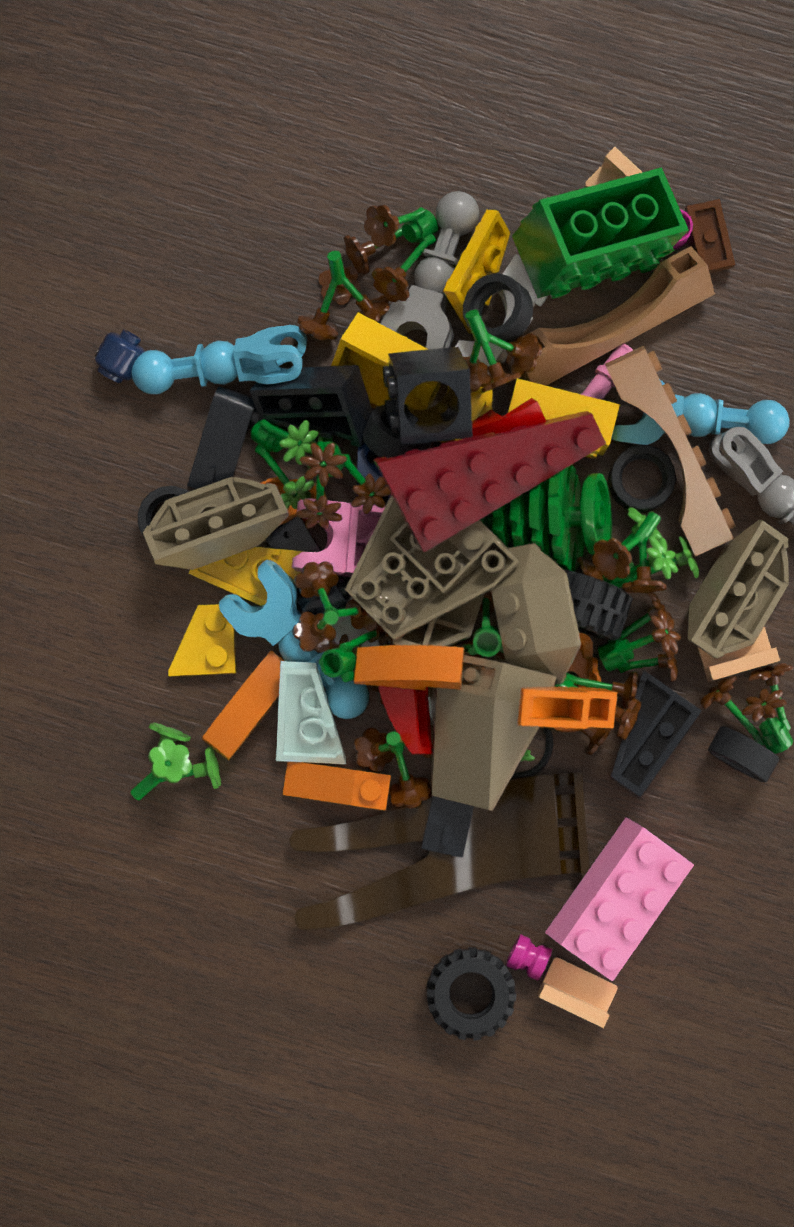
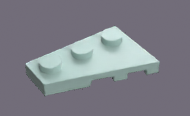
M281 661L276 761L346 764L345 753L316 663Z

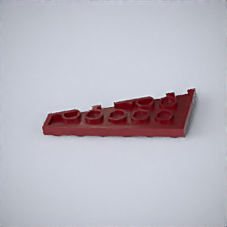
M583 411L548 419L545 423L532 426L513 427L510 431L497 434L491 432L443 443L439 447L422 451L416 449L404 452L405 455L391 458L381 457L373 460L419 548L426 552L604 446L606 442L593 414Z

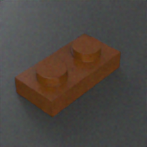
M720 199L686 206L685 212L689 214L693 222V230L690 235L694 250L708 265L709 273L734 268L735 260Z

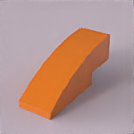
M431 645L359 647L357 650L354 684L426 690V687L461 690L464 647Z
M272 650L252 672L201 738L228 761L279 699L280 664L284 660Z
M585 687L521 688L518 725L587 729V727L614 728L617 692L605 688Z

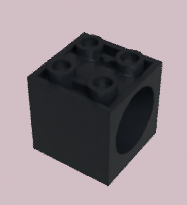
M459 347L388 353L389 365L383 366L384 386L388 388L389 399L385 400V413L387 421H390L391 433H397L401 445L473 437L470 369ZM438 381L448 385L444 398L431 408L417 410L410 408L407 404L404 405L410 391L421 383Z

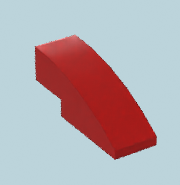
M378 686L388 717L411 754L431 755L432 740L428 687H426V690Z

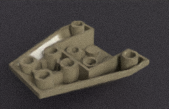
M391 495L345 590L396 640L494 589L520 562L481 520L476 521L428 551L423 552L419 548Z
M464 655L461 690L430 687L432 796L493 811L539 728L538 726L518 725L521 688L554 687L556 677L502 662Z

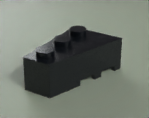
M644 670L635 699L641 702V708L637 714L638 717L634 727L630 730L626 740L621 742L611 775V780L639 800L702 711Z

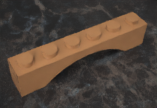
M690 246L660 262L652 276L633 296L606 315L573 327L557 329L538 328L531 333L537 336V343L542 346V353L536 359L535 369L530 373L524 372L522 377L525 381L546 386L711 297L715 293L708 265Z
M641 346L606 363L605 366L621 400L638 407L653 418L667 433L675 446L681 463L684 483L683 500L678 520L695 557L734 539L730 529L736 527L728 509L720 510L715 498L721 496V493L713 477L706 479L701 467L707 463L699 446L697 445L693 448L690 446L686 436L691 434L692 431L684 414L678 417L675 414L671 404L677 402V399L669 382L664 385L661 384L657 372L663 369L655 352L647 353L644 346Z

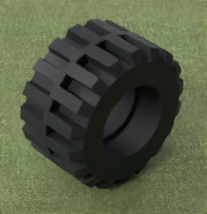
M564 570L568 577L579 633L603 640H619L633 598L626 591L610 583L574 571Z
M468 947V949L462 950L459 948L454 950L453 953L443 956L441 961L433 967L427 982L428 1007L438 1026L440 1025L444 1028L446 1033L458 1036V1039L466 1040V1038H473V1041L481 1040L483 1036L488 1035L490 1037L496 1034L495 1031L498 1028L502 1029L507 1024L506 1020L508 1017L512 1016L514 1001H516L514 980L503 961L491 954V952L484 949L479 950L476 947ZM468 972L484 976L489 981L492 989V997L488 1006L474 1014L460 1012L454 1007L450 999L452 983L458 976Z

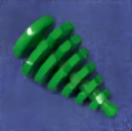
M573 464L480 519L507 548L535 543L541 549L540 551L550 557L561 569L574 572L580 565L577 558L583 557L584 543L589 554L593 556L595 554L594 544L599 540L608 541L612 537L611 502L607 482L603 474H589L584 480L581 490L578 474L576 475V469Z

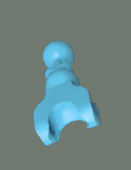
M286 325L266 328L251 336L236 339L235 346L228 341L219 340L210 343L205 348L203 344H198L195 355L190 357L171 359L164 352L149 350L143 352L136 359L132 367V379L141 391L148 394L165 392L176 379L199 376L201 387L206 386L208 380L214 384L225 385L237 377L239 382L256 381L261 384L287 382L296 379L301 373L303 365L302 356L306 350L307 337L298 326ZM286 337H292L297 340L298 345L296 347L281 345V341ZM290 361L294 365L290 369L279 367V365Z
M695 393L685 398L684 396L675 395L677 402L671 404L677 417L684 414L692 431L689 435L693 437H703L710 433L719 435L721 428L744 427L762 444H772L782 439L789 428L788 412L780 403L773 400H761L747 410L723 407V400H714L709 395ZM644 412L642 418L635 424L614 426L611 439L620 442L649 445L658 440L665 431L653 418Z
M265 560L260 564L257 571L258 579L267 591L266 604L251 606L235 594L226 595L219 601L221 613L239 634L247 637L265 638L272 646L278 642L279 652L285 661L316 663L323 686L326 688L325 693L332 714L339 718L351 719L365 711L369 703V690L366 685L354 684V681L343 682L341 677L331 678L326 676L318 663L323 653H318L315 650L305 652L300 648L299 640L292 633L293 627L299 623V617L301 616L296 607L297 588L293 579L276 562Z

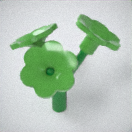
M159 723L149 724V728L156 731L161 737L157 747L149 752L148 757L153 764L151 773L131 790V795L134 799L140 801L161 782L177 783L181 778L195 776V778L208 776L214 789H218L221 786L219 764L215 757L214 749L211 746L205 749V761L194 764L192 768V764L188 760V749L184 745H175L174 743L175 741H190L191 736Z

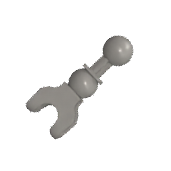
M454 191L443 196L438 202L436 220L441 228V232L434 251L424 249L425 259L415 269V285L410 287L409 298L406 301L398 300L390 304L389 310L383 315L380 323L402 336L411 330L424 331L428 334L427 349L450 348L453 342V329L445 314L448 301L445 298L446 295L443 289L458 263L457 258L453 256L460 236L471 232L479 220V207L471 195L461 191Z
M744 427L731 428L713 437L709 445V454L714 462L752 496L758 495V502L762 510L769 516L778 518L776 521L778 524L790 521L794 526V479L788 475L781 474L783 470L775 463L767 448ZM731 444L736 449V452L731 448Z

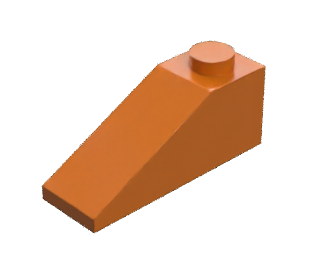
M287 761L283 795L386 810L391 775Z

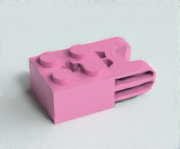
M306 498L313 502L316 501V499ZM303 500L298 501L297 511L306 509ZM327 500V505L337 503L338 501ZM338 502L341 503V508L335 513L340 514L342 520L339 522L329 521V528L325 530L327 533L325 548L320 552H301L292 558V568L295 571L302 572L304 565L309 562L319 564L327 561L332 564L334 572L338 576L351 577L385 507L380 508L373 505L370 513L365 515L363 513V505L352 507L351 503Z

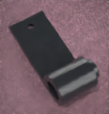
M221 386L217 388L187 486L198 489L226 478L234 477L246 434L251 426H254L260 420L251 396Z
M298 516L274 530L266 538L270 548L305 552L321 551L303 519ZM341 578L335 586L331 587L327 595L331 606L337 610L346 609V604L350 601V597H352L345 590L348 583L344 578ZM297 587V592L300 595L297 599L303 613L324 614L325 609L320 597L305 598Z
M433 796L421 849L463 858L474 806Z

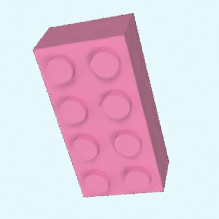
M626 817L545 933L605 977L614 981L694 864L647 829Z

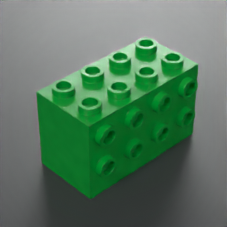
M661 167L541 199L532 206L528 216L520 221L521 225L512 235V238L537 298L551 295V298L555 299L566 295L573 288L581 286L582 290H587L601 283V280L611 278L614 282L629 276L633 271L640 270L641 273H647L656 269L660 264L659 261L674 251V245L689 229Z

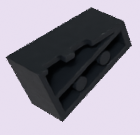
M358 365L302 367L300 375L294 380L275 384L256 382L250 389L261 421L265 419L269 423L287 428L291 424L299 430L302 422L307 420L309 422V429L320 432V437L331 439L332 436L351 440V445L362 447L365 443L363 432L373 410Z

